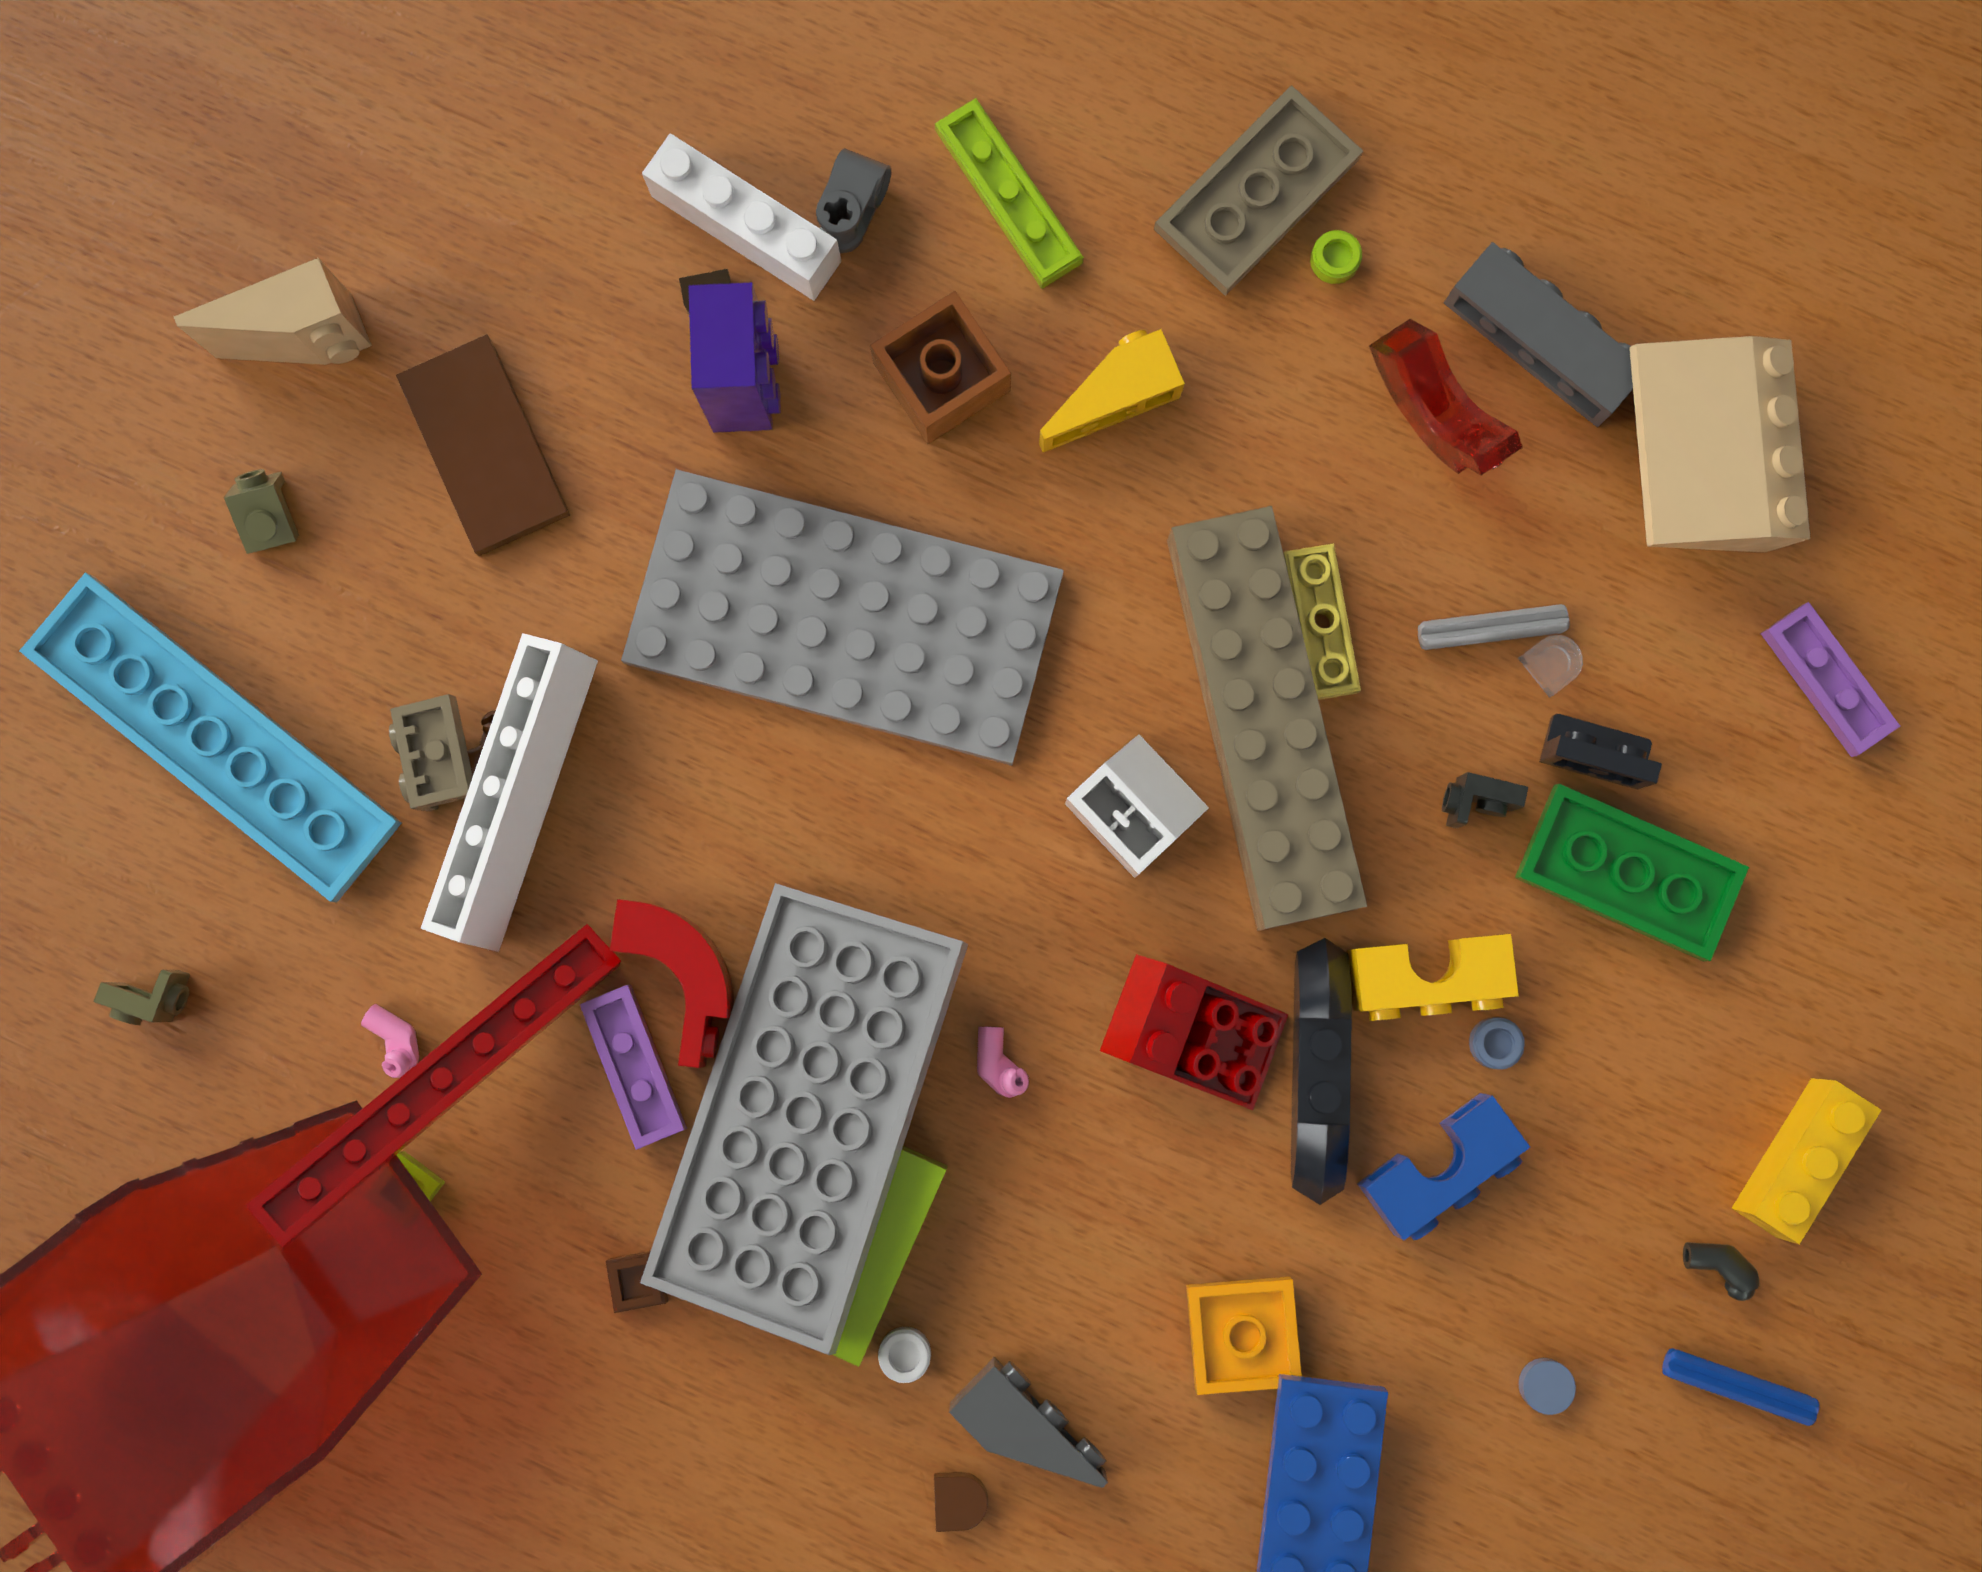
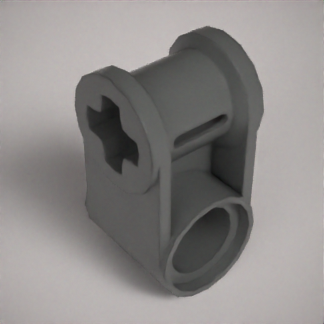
M846 148L842 149L838 154L829 181L816 207V216L820 229L837 239L840 253L853 251L863 241L873 215L886 195L892 174L891 166Z

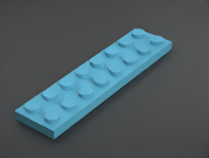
M86 572L19 650V652L330 902L337 903L402 824V822L97 578Z

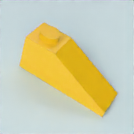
M1162 329L1147 334L1146 330H1138L1126 335L1119 341V346L1114 347L1040 430L1039 445L1043 453L1181 397L1185 383Z

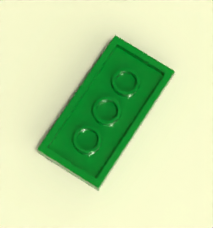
M1556 784L1551 790L1515 878L1705 962L1711 961L1749 867L1569 787Z

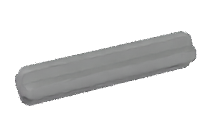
M1559 604L1423 621L1418 625V640L1422 649L1429 650L1559 634L1569 629V614L1567 607Z

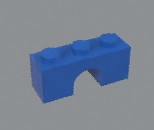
M1479 1093L1439 1123L1451 1139L1454 1151L1452 1162L1443 1173L1433 1177H1424L1408 1157L1396 1154L1357 1183L1393 1235L1403 1241L1410 1236L1413 1240L1424 1237L1439 1224L1436 1219L1438 1215L1450 1206H1453L1454 1209H1460L1469 1204L1481 1193L1477 1186L1492 1175L1497 1179L1506 1176L1522 1163L1519 1155L1528 1150L1530 1146L1493 1095Z

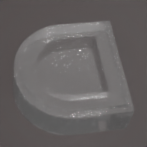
M1552 635L1544 638L1518 658L1549 698L1572 682L1579 675L1583 666V655L1579 646L1572 639L1562 635Z

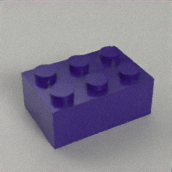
M752 282L688 285L691 386L713 433L773 430L772 414L781 413L779 383H775L774 369L771 368V365H779V344L777 334L773 332L772 318H768L766 300L758 301Z

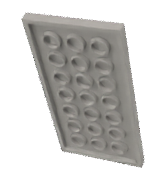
M676 469L621 661L630 666L1012 766L1064 570Z
M775 883L641 1278V1284L824 1354H836L968 947L967 943Z

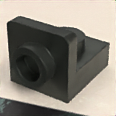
M1467 772L1457 777L1455 783L1450 782L1446 788L1442 803V812L1448 813L1446 826L1456 829L1465 826L1468 822L1472 802L1477 803L1475 810L1480 813L1506 817L1507 811H1514L1525 806L1529 787Z

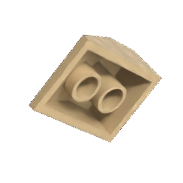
M319 258L174 316L175 322L181 330L215 358L323 365L329 363L340 364L353 360L359 355V351L372 346L351 293Z

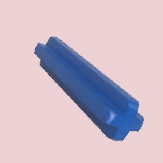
M1674 1348L1669 1349L1665 1354L1662 1373L1669 1378L1806 1426H1811L1816 1422L1820 1409L1819 1401L1816 1398Z

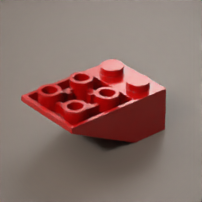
M1136 954L1100 1051L1247 1109L1254 1110L1289 1014L1170 964Z

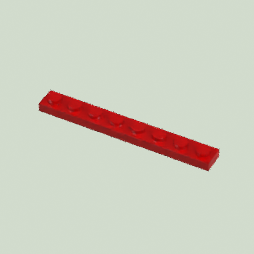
M588 924L584 925L245 1205L247 1211L284 1250L616 970L621 964L619 957L613 951H610L607 944Z

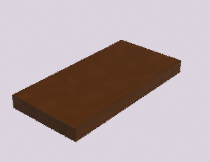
M487 334L396 375L471 546L478 556L570 516L494 344Z

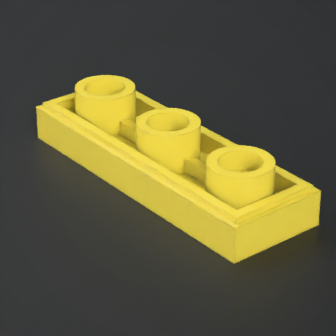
M1334 543L1284 551L1285 563L1318 700L1359 693L1361 688ZM1315 615H1325L1330 622L1329 628L1317 626L1314 620Z

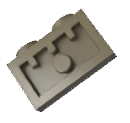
M447 694L391 708L393 724L389 726V737L394 750L400 755L403 773L399 776V786L403 798L410 804V809L429 812L438 810V805L465 799L473 776L456 696Z

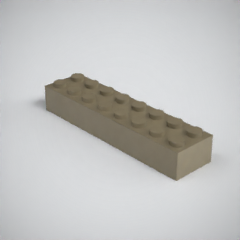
M1272 506L1172 527L1167 544L1257 931L1367 907Z

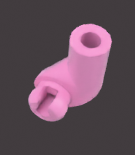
M377 1004L372 1005L363 1017L361 1026L385 1040L386 1055L385 1061L382 1062V1068L388 1076L400 1078L419 1061L415 1029L411 1024Z

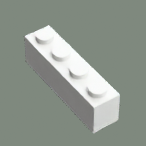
M671 133L642 172L651 197L813 301H815L841 263L837 239Z

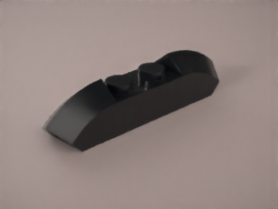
M1326 938L1297 951L1294 971L1290 1173L1292 1188L1319 1205L1344 1190L1350 1138L1352 1031L1350 964L1348 953Z

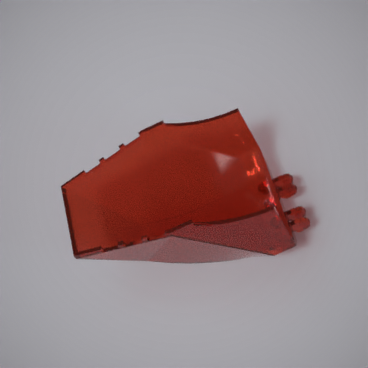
M357 1100L294 1122L292 1126L256 1139L253 1137L246 1139L237 1146L200 1159L193 1158L182 1162L181 1166L142 1180L137 1178L126 1182L74 1215L75 1218L0 1274V1476L3 1473L6 1475L37 1521L36 1524L0 1549V1558L3 1562L16 1559L46 1534L56 1548V1551L41 1562L33 1564L24 1572H53L64 1562L71 1572L190 1571L327 1457L480 1278L482 1273L397 1155L284 1250L247 1211L245 1207L247 1203L363 1109Z

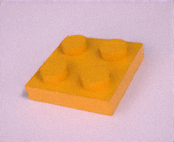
M1291 1277L1186 1285L1194 1381L1197 1395L1278 1389L1279 1374L1302 1376L1294 1287Z

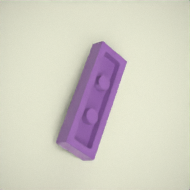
M1809 602L1799 606L1760 633L1851 757L1860 755L1900 727L1899 723Z
M632 985L623 986L579 1004L635 1150L687 1129Z

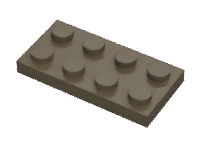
M1291 85L1155 222L1154 231L1226 296L1360 160L1363 150Z

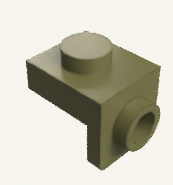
M258 469L236 477V484L230 488L224 500L246 553L249 554L295 542L299 534L281 491V487L285 483L282 472L266 475L264 469Z
M163 969L159 973L152 993L122 982H101L93 1002L112 1008L109 1016L125 1023L141 1025L142 1019L149 1022H173L174 1016L180 1014L187 1003L189 987L186 985L190 974L181 970Z

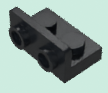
M1555 714L1550 718L1539 761L1540 763L1637 790L1657 784L1662 763L1648 760L1652 746L1650 739L1561 714Z

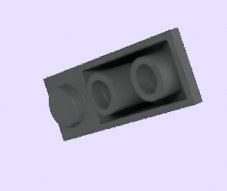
M993 1357L950 1402L949 1413L986 1451L1101 1488L1108 1483L1106 1471L1102 1467L1106 1462L1102 1453L1087 1438L1084 1437L1078 1443L1064 1428L1069 1423L1064 1414L1048 1399L1040 1404L1026 1390L1031 1385L1029 1379L1011 1361L1003 1366Z

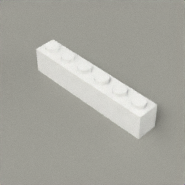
M522 633L421 929L460 943L499 952L598 660L562 643Z

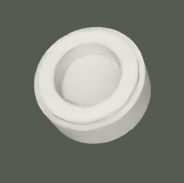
M899 1327L890 1331L882 1340L878 1352L879 1365L883 1373L891 1380L899 1383H910L919 1379L928 1369L931 1359V1348L927 1338L919 1330L912 1327Z

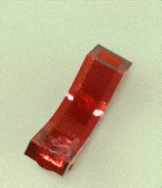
M1408 319L1369 345L1378 371L1397 407L1426 446L1453 471L1459 474L1469 468L1477 474L1483 475L1487 471L1500 466L1505 459L1523 448L1517 430L1485 413L1464 392L1449 367L1436 332L1412 319Z

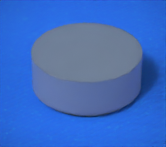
M1496 1017L1484 1019L1477 1023L1470 1033V1052L1474 1059L1484 1067L1499 1070L1507 1069L1520 1060L1524 1051L1523 1034L1519 1027L1508 1019Z
M1538 1358L1532 1360L1523 1368L1519 1376V1391L1523 1400L1542 1414L1553 1415L1563 1412L1570 1406L1575 1397L1576 1385L1571 1372L1553 1359Z

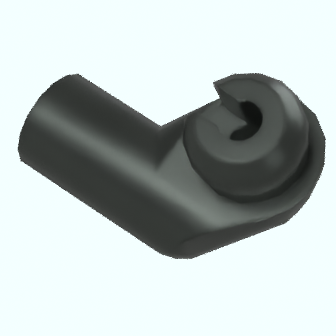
M1692 1242L1684 1244L1683 1262L1687 1269L1716 1270L1726 1280L1725 1288L1730 1297L1739 1301L1749 1300L1753 1297L1755 1289H1758L1760 1285L1757 1269L1735 1247L1727 1244Z

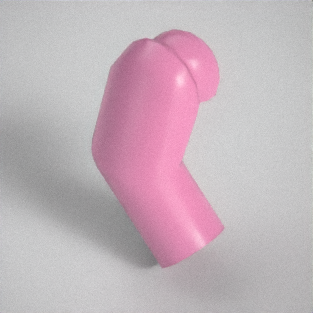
M978 1027V1075L999 1095L1010 1098L1023 1094L1028 1088L1029 1077L1025 1070L1017 1067L1003 1054L1004 1028Z

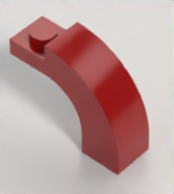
M617 899L610 951L649 956L661 961L673 971L683 988L686 1005L678 1066L706 1067L707 1057L715 1058L719 1040V1027L712 1026L713 1017L730 1018L734 1006L731 977L721 953L707 934L684 916L656 905Z

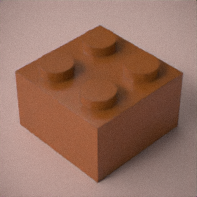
M953 291L870 344L873 364L927 444H930L1011 391L1010 370L956 291Z

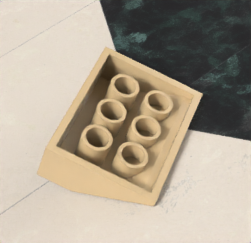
M1744 336L1642 343L1629 347L1647 547L1768 552L1809 540L1810 529L1791 340Z

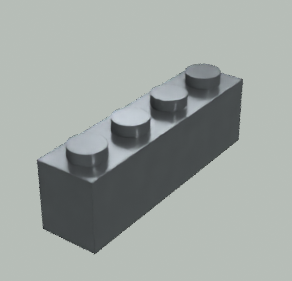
M1491 242L1453 287L1444 301V304L1597 428L1616 410L1633 389L1629 348L1631 346L1615 341L1602 330L1600 322L1593 315L1574 308L1563 299V295L1557 286L1547 280H1539L1524 268L1521 258L1509 249H1501Z

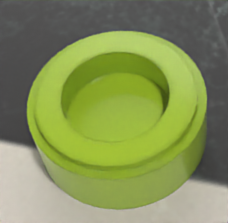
M1333 230L1326 232L1318 238L1310 256L1311 268L1315 275L1324 282L1330 284L1344 283L1357 272L1362 260V248L1358 240L1346 231Z

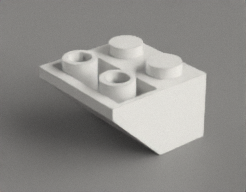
M1139 734L1098 768L1067 797L1065 805L1134 878L1209 809Z

